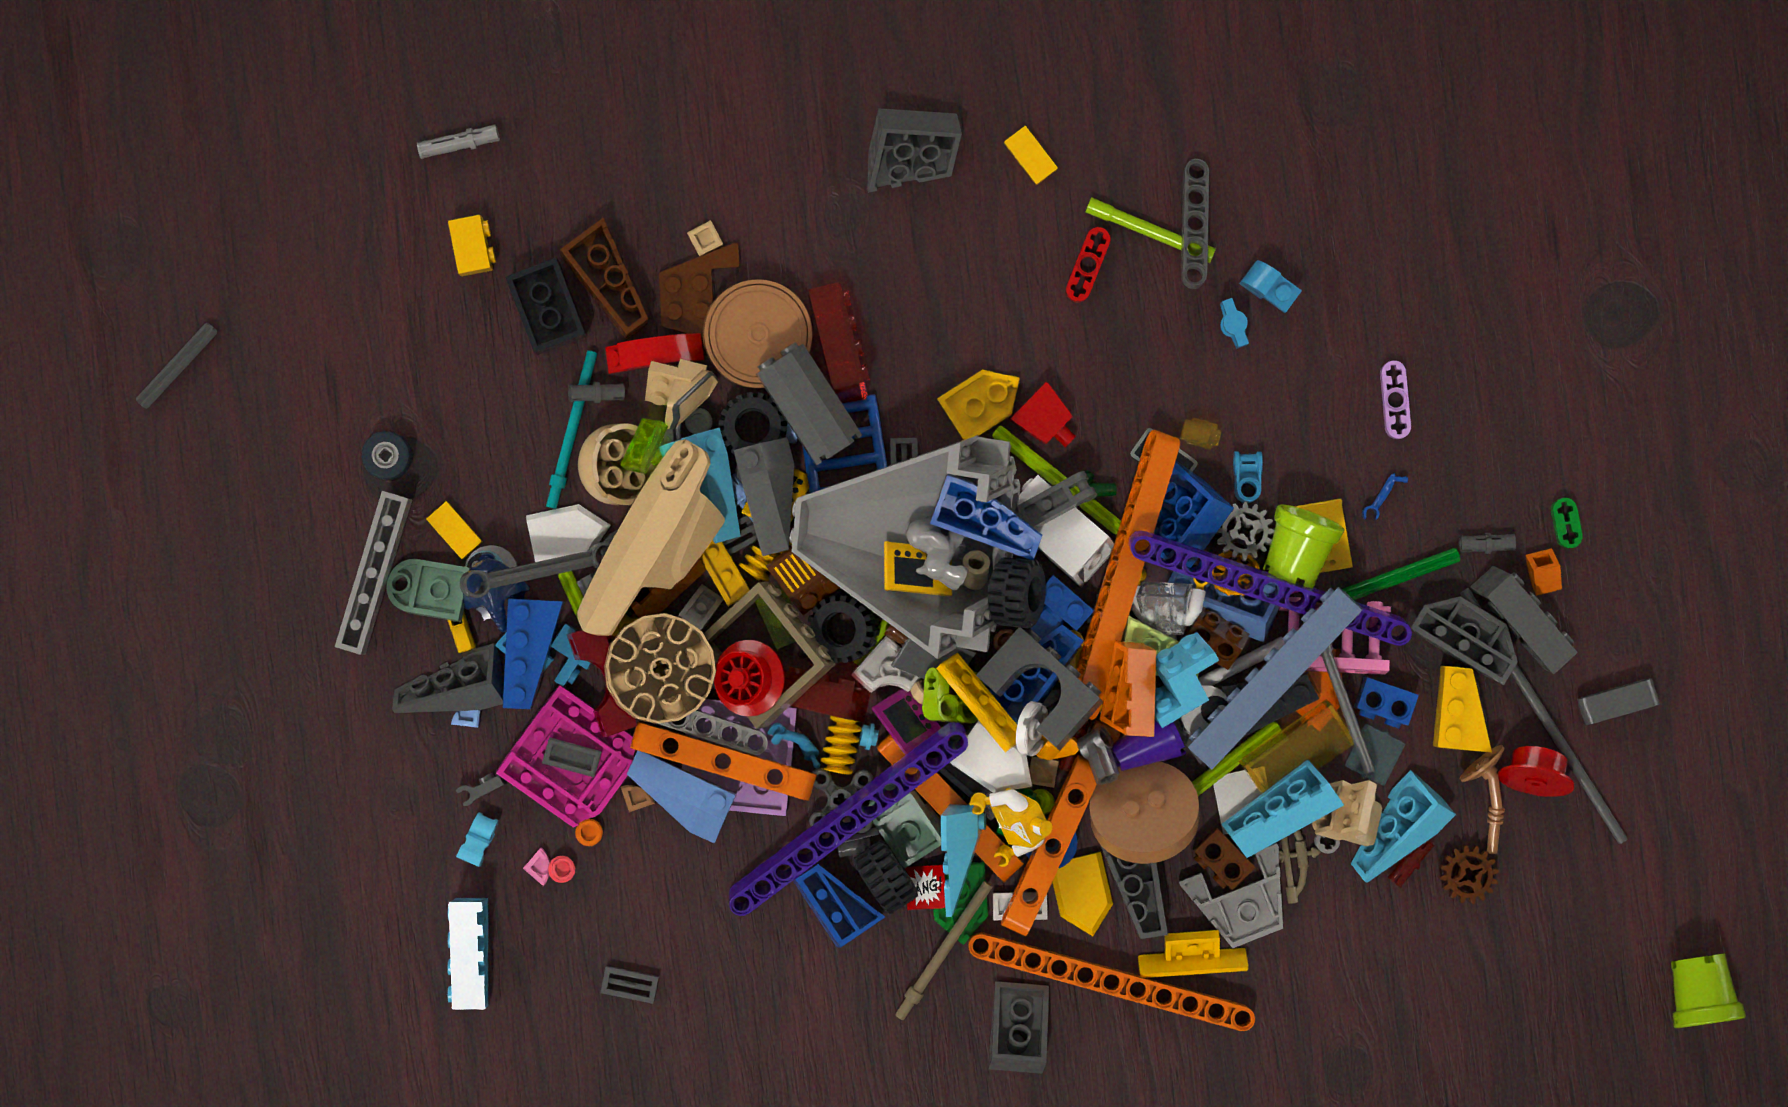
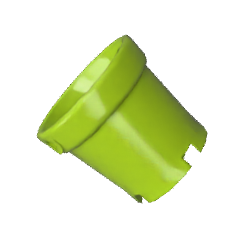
M1280 504L1276 508L1274 516L1276 526L1263 569L1269 570V574L1289 583L1296 584V582L1302 579L1305 581L1303 587L1313 588L1333 545L1340 541L1344 528L1338 523L1316 513Z
M1726 954L1671 962L1676 1011L1673 1013L1674 1028L1712 1024L1746 1017L1743 1004L1738 1002Z

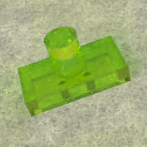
M642 418L620 465L627 471L647 473L651 464L657 466L662 460L659 445L668 426L663 421Z
M762 598L756 600L755 603L776 649L778 650L796 642Z

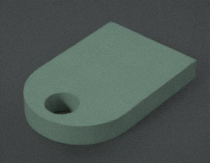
M420 559L405 560L391 571L387 580V594L392 604L406 613L461 622L464 603L463 592L460 589V579L471 568ZM405 577L408 581L407 587L403 591H397L395 588L396 581L399 578Z
M887 784L884 789L893 790L897 785ZM915 790L911 791L873 820L874 825L904 869L941 846V828ZM870 800L869 806H872L875 801Z

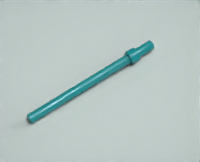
M587 350L578 385L590 384L598 353ZM585 401L573 402L555 474L551 475L549 485L551 489L546 507L557 509L561 490L565 489L567 481L565 475Z

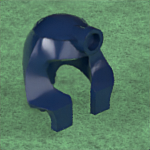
M485 552L481 554L479 561L470 570H481L488 573L509 567L496 560L492 553ZM472 574L467 580V588L474 594L479 590L481 582H483L479 574ZM519 582L489 589L486 595L478 598L468 597L463 594L464 607L466 610L477 609L484 620L493 618L497 628L501 632H505L507 630L505 599H524L525 592L530 591V587L525 582Z

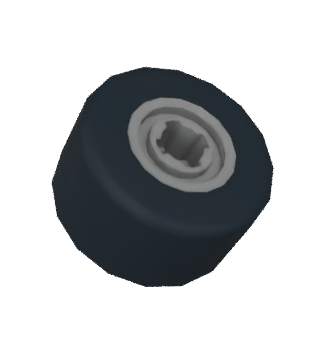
M381 431L373 434L366 440L362 448L361 458L364 467L371 475L383 480H394L400 478L409 470L412 464L413 453L410 444L404 437L394 432Z

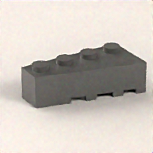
M1492 566L1469 588L1476 595L1479 594L1487 598L1489 601L1485 605L1490 611L1494 612L1500 619L1505 618L1506 621L1504 623L1507 624L1508 630L1518 639L1520 637L1523 639L1520 642L1523 647L1546 671L1555 674L1578 653L1572 646L1574 643L1573 639L1565 631L1560 632L1555 625L1558 624L1556 619L1549 612L1546 611L1544 613L1539 608L1540 600L1532 592L1527 593L1522 588L1525 583L1516 573L1510 574Z
M1100 845L1139 938L1145 939L1168 935L1157 864L1128 862L1113 856Z

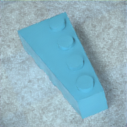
M1307 759L1221 825L1246 858L1344 806V804L1328 781Z

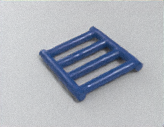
M875 394L866 396L865 400L842 403L848 413L868 410L870 426L859 427L858 429L862 434L860 438L872 437L874 452L821 460L820 464L815 465L803 447L809 493L827 488L819 487L817 474L819 471L876 463L877 470L887 467L878 403Z

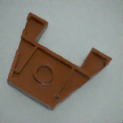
M738 243L730 244L659 272L661 324L663 328L685 334L701 333V338H703L705 316L713 303L712 269L740 268Z

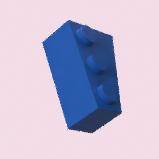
M819 864L813 865L793 880L837 948H841L885 918L884 915L871 907L865 900L857 896Z

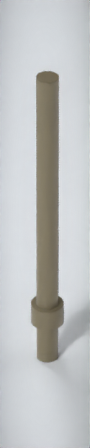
M983 881L915 985L910 986L904 996L906 998L895 1013L896 1017L904 1021L914 1004L920 1002L924 996L922 992L993 886Z

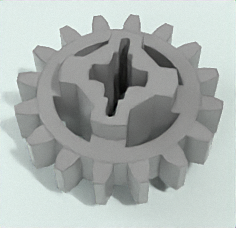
M1244 502L1243 507L1239 509L1235 503L1232 506L1234 507L1233 512L1230 513L1222 524V528H1219L1216 533L1217 535H1222L1217 540V544H1225L1223 553L1232 551V559L1234 560L1238 555H1242L1243 562H1246L1247 555H1251L1256 560L1258 551L1262 554L1266 553L1267 550L1264 544L1271 545L1272 540L1268 536L1273 535L1274 529H1270L1268 526L1273 523V520H1265L1264 517L1267 511L1257 512V504L1250 509L1247 502ZM1245 515L1252 516L1257 520L1252 521L1250 519H1247ZM1234 519V529L1227 532L1229 522ZM1241 524L1246 530L1251 529L1249 540L1244 534L1239 535ZM1263 531V537L1256 545L1254 537ZM1237 542L1244 545L1245 549L1236 547L1233 543Z

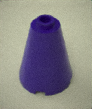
M1156 720L1154 724V737L1124 734L1113 743L1111 748L1116 766L1121 771L1181 757L1186 754V751L1182 749L1185 746L1174 722L1162 728Z

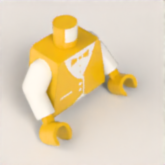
M1011 788L990 793L989 797L977 792L972 796L969 805H974L972 813L977 815L984 812L986 805H990L1008 844L1012 845V847L1001 845L996 851L994 857L1003 856L998 864L1001 867L1007 866L1013 855L1019 857L1041 846L1044 843L1045 837L1052 831V823L1046 820L1039 803Z

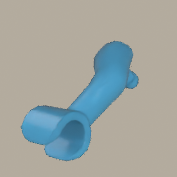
M774 723L767 734L774 736L771 740L773 744L778 745L782 739L795 742L799 745L804 759L812 761L814 768L818 769L820 767V763L816 759L819 751L807 736L787 730L780 723Z

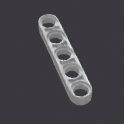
M696 710L686 716L682 724H674L673 722L658 723L752 755L763 753L768 745L767 737L762 731L700 710ZM700 718H707L712 723L711 729L706 733H701L696 728V723ZM732 726L737 730L736 739L733 741L724 740L722 731L725 727ZM752 735L761 736L763 738L762 747L756 750L751 749L748 746L749 737Z

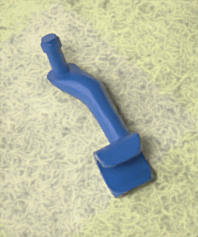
M1395 473L1391 474L1373 504L1362 510L1363 519H1366L1367 510L1372 509L1375 512L1374 520H1377L1380 515L1378 509L1392 490L1394 482L1408 483V477L1395 476Z

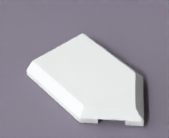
M579 504L526 515L535 562L589 551L594 544L600 542L611 526Z
M978 720L967 736V749L950 763L993 793L1004 791L1007 788L1016 790L1032 787L1027 755L1020 754L1017 745L1005 753Z

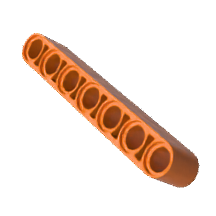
M890 734L876 747L892 765L905 756ZM910 767L905 772L907 774H914L918 769ZM935 773L915 788L940 816L949 804L968 805L938 773ZM986 824V829L982 830L975 853L1005 883L1024 863L1016 855H1013L1007 866L1001 867L998 865L1003 856L994 857L1001 845L1006 844Z

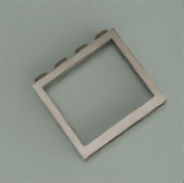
M770 581L758 582L704 633L705 638L713 649L716 667L722 652L713 641L761 597L814 663L812 668L781 695L778 702L770 710L761 715L747 716L756 729L768 727L836 665L827 653L829 650L817 642L814 638V631L807 624L802 623L798 618L799 614L796 608L790 603H786L781 596L780 588H775Z

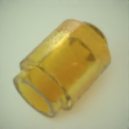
M1192 418V420L1185 419L1180 440H1184L1186 444L1211 450L1213 445L1218 446L1221 431L1217 430L1218 424Z

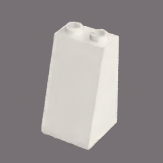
M1039 475L1034 479H1029L1022 487L1023 492L1019 495V504L1051 488V486ZM1076 507L1036 528L1043 535L1038 550L1081 588L1110 557L1114 546L1111 538ZM1018 510L1017 516L1023 519L1022 515Z

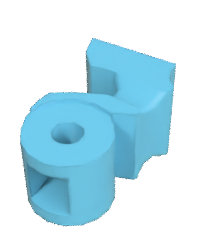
M478 812L466 835V841L461 845L456 857L481 867L485 858L484 850L492 842L499 820L490 819L484 816L483 813Z

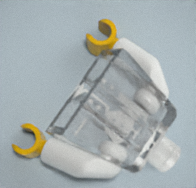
M1143 568L1131 611L1140 622L1177 640V635L1184 634L1186 627L1193 625L1201 613L1206 594L1204 586L1209 583H1201L1198 579L1193 578L1196 584V589H1193V584L1143 582L1147 576L1146 570Z

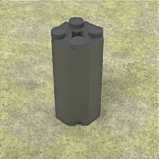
M795 342L780 351L782 357L775 361L772 357L757 366L760 372L756 375L813 463L818 465L822 462L819 457L823 459L830 458L853 443L852 436L857 439L862 434L804 344L798 346Z

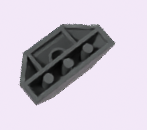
M1461 596L1424 605L1410 627L1411 630L1435 647L1501 685L1505 684L1518 663L1507 624Z

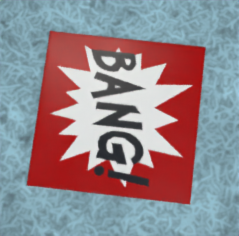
M943 865L906 867V872L918 890V897L907 904V910L945 908V874L943 873Z

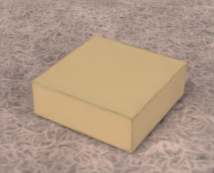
M711 220L687 232L699 257L723 246Z

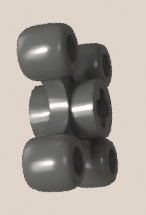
M821 768L814 770V774H824L826 776L825 783L821 784L815 780L814 787L826 793L828 802L823 809L816 810L810 815L809 825L815 824L817 816L824 817L839 806L837 802H834V797L838 798L839 793H843L844 797L848 799L865 785H861L858 782L860 776H866L869 780L868 783L874 779L872 773L864 769L859 770L854 774L853 780L849 785L841 787L833 782L832 775L828 770ZM847 816L850 821L854 819L851 816ZM872 821L859 830L858 833L869 831L872 827Z

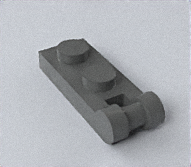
M1081 471L1019 504L1017 508L1024 521L1036 529L1078 505L1091 501L1097 496L1094 487L1089 486L1087 482L1089 478L1085 471ZM1077 486L1080 493L1073 496L1070 489Z

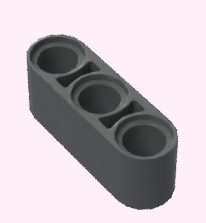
M1653 678L1639 680L1577 699L1584 725L1598 723L1660 704Z

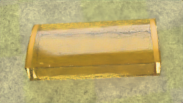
M1326 699L1238 762L1259 793L1262 794L1307 759L1318 770L1354 745L1346 724L1333 704Z

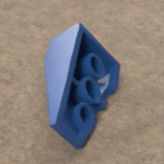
M951 474L947 475L930 524L1034 560L1043 536L1040 532L996 499L988 502L976 501L978 485L974 482Z
M1061 625L1042 638L1039 644L1044 649H1047L1049 646L1061 656L1058 661L1067 667L1084 640ZM1033 668L1022 673L1001 697L986 684L984 685L1018 725L1019 717L1026 704L1031 701L1043 704L1059 678L1051 670Z

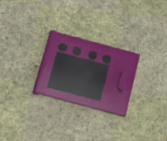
M900 689L871 708L904 755L941 729L937 721H930L924 716L922 704H919L913 698L911 691L907 692L904 689Z

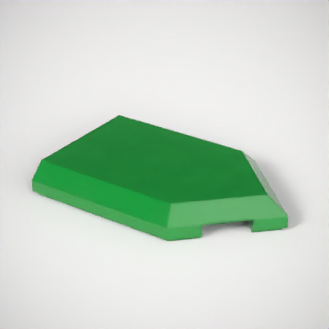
M984 862L971 863L956 911L952 917H946V908L933 909L934 920L946 931H951L983 881H985ZM945 874V880L949 879V875ZM987 896L958 938L962 945L966 943L988 917Z

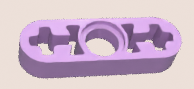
M1389 361L1380 370L1385 431L1389 437L1401 439L1406 437L1411 430L1406 369L1399 361ZM1391 366H1394L1395 370L1400 371V375L1396 376L1395 382L1396 385L1401 383L1402 388L1395 387L1387 390V385H1392L1391 376L1386 375V371H1389ZM1393 392L1401 394L1403 398V403L1398 408L1392 407L1388 402V397ZM1404 410V415H1399V422L1405 425V429H1402L1400 434H1397L1396 430L1391 429V425L1396 422L1395 415L1390 417L1389 411L1399 412Z

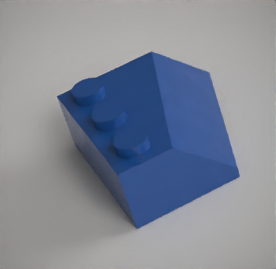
M1175 461L1154 534L1204 551L1234 507L1205 480ZM1166 548L1161 552L1160 557L1170 559L1173 557L1175 550ZM1198 557L1189 558L1186 566L1191 568Z

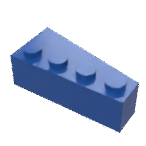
M508 599L503 708H533L565 601Z

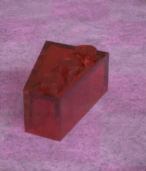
M790 666L789 671H784L785 683L782 694L805 674L804 669ZM823 675L791 705L843 719L864 722L871 692L867 689L855 687V681L839 678L837 683L829 681V675Z

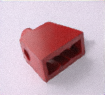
M1047 382L1010 419L1013 424L1045 445L1054 437L1066 448L1076 437L1065 426L1073 416Z

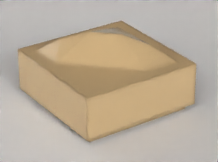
M1032 756L1029 768L1032 784L1054 788L1059 761Z

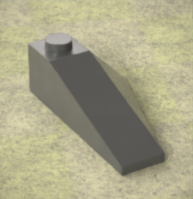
M788 437L733 450L762 556L789 550L794 460Z
M495 643L469 650L462 654L463 658L451 665L446 662L439 666L440 671L428 677L421 675L395 689L392 707L394 713L483 710L503 704L504 672Z

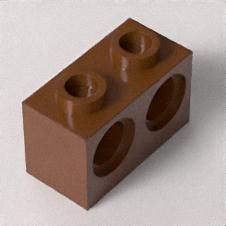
M1203 607L1193 625H1190L1185 636L1193 635L1197 632L1216 653L1219 659L1216 663L1229 670L1243 650L1250 634L1239 626L1220 617L1217 613Z
M1216 827L1192 849L1197 854L1193 859L1204 870L1209 866L1215 873L1212 878L1223 889L1228 886L1233 890L1256 868ZM1211 843L1219 846V854L1214 858H1208L1205 854L1206 847ZM1229 863H1236L1238 866V873L1234 877H1226L1224 873L1225 866Z

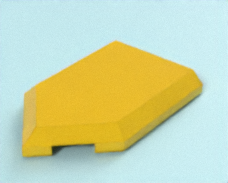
M982 369L937 398L962 439L965 440L977 435L980 436L1012 415L1020 378Z
M1101 851L1072 858L1068 864L1058 868L1052 881L1060 917L1092 937L1113 905Z

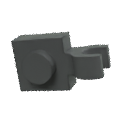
M492 772L479 779V786L463 785L456 792L460 793L466 790L470 793L469 800L462 803L463 806H468L477 798L507 784L505 779L499 775L495 777Z

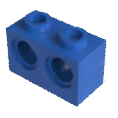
M1364 677L1353 708L1359 709V715L1374 720L1377 715L1385 718L1384 724L1400 729L1401 724L1409 725L1419 695ZM1370 692L1377 693L1379 697V702L1374 707H1370L1366 703V696ZM1399 700L1404 704V712L1399 716H1395L1392 713L1391 707L1395 701Z

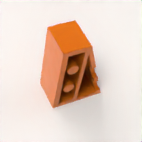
M1115 641L1100 720L1125 735L1154 737L1155 649L1143 643Z

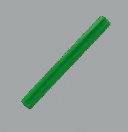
M1452 548L1343 588V590L1353 600L1457 563L1460 561V555L1456 548Z

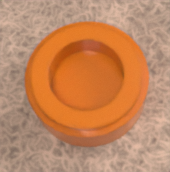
M583 820L576 827V838L582 845L593 846L602 839L603 828L597 820Z

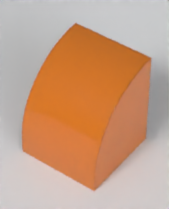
M1552 548L1526 555L1528 573L1536 596L1562 589L1560 564Z

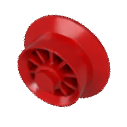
M743 640L730 645L719 657L715 667L714 686L719 699L730 711L742 716H757L767 712L778 702L783 692L785 674L779 656L771 647L760 641Z
M1523 746L1516 748L1513 751L1511 765L1501 768L1498 772L1499 780L1507 787L1536 796H1564L1570 794L1575 787L1574 781L1565 775L1567 758L1557 751L1544 747Z

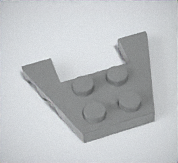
M1277 843L1255 854L1263 875L1262 879L1217 897L1211 898L1201 872L1178 881L1183 890L1213 926L1219 930V933L1232 948L1283 929L1279 846Z

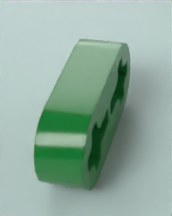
M1570 498L1557 499L1551 506L1556 540L1561 547H1577L1583 539L1576 503ZM1562 502H1564L1565 506H1570L1571 511L1566 514L1568 522H1565L1564 515L1562 513L1558 514L1557 508L1562 506ZM1567 524L1569 525L1570 532L1576 534V538L1572 539V544H1569L1568 540H1563V535L1567 534Z

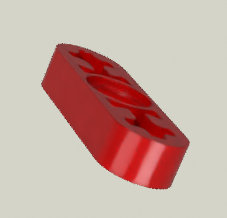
M1096 227L1091 229L1085 238L1066 286V295L1073 302L1080 303L1085 301L1091 292L1110 244V235L1104 228ZM1098 233L1103 235L1102 239L1105 241V244H1100L1096 253H1101L1100 258L1094 253L1085 252L1086 247L1089 250L1092 249L1094 241L1090 238ZM1086 257L1092 258L1096 263L1095 270L1090 273L1084 272L1080 267L1081 260ZM1076 272L1082 277L1091 278L1090 283L1087 280L1083 283L1082 289L1086 291L1085 295L1080 294L1078 297L1073 296L1074 291L1071 289V286H1076L1080 277H1075Z

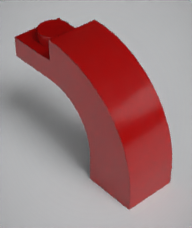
M701 333L643 338L605 347L609 374L650 367L651 361L666 365L679 364L680 359L691 362L704 360Z

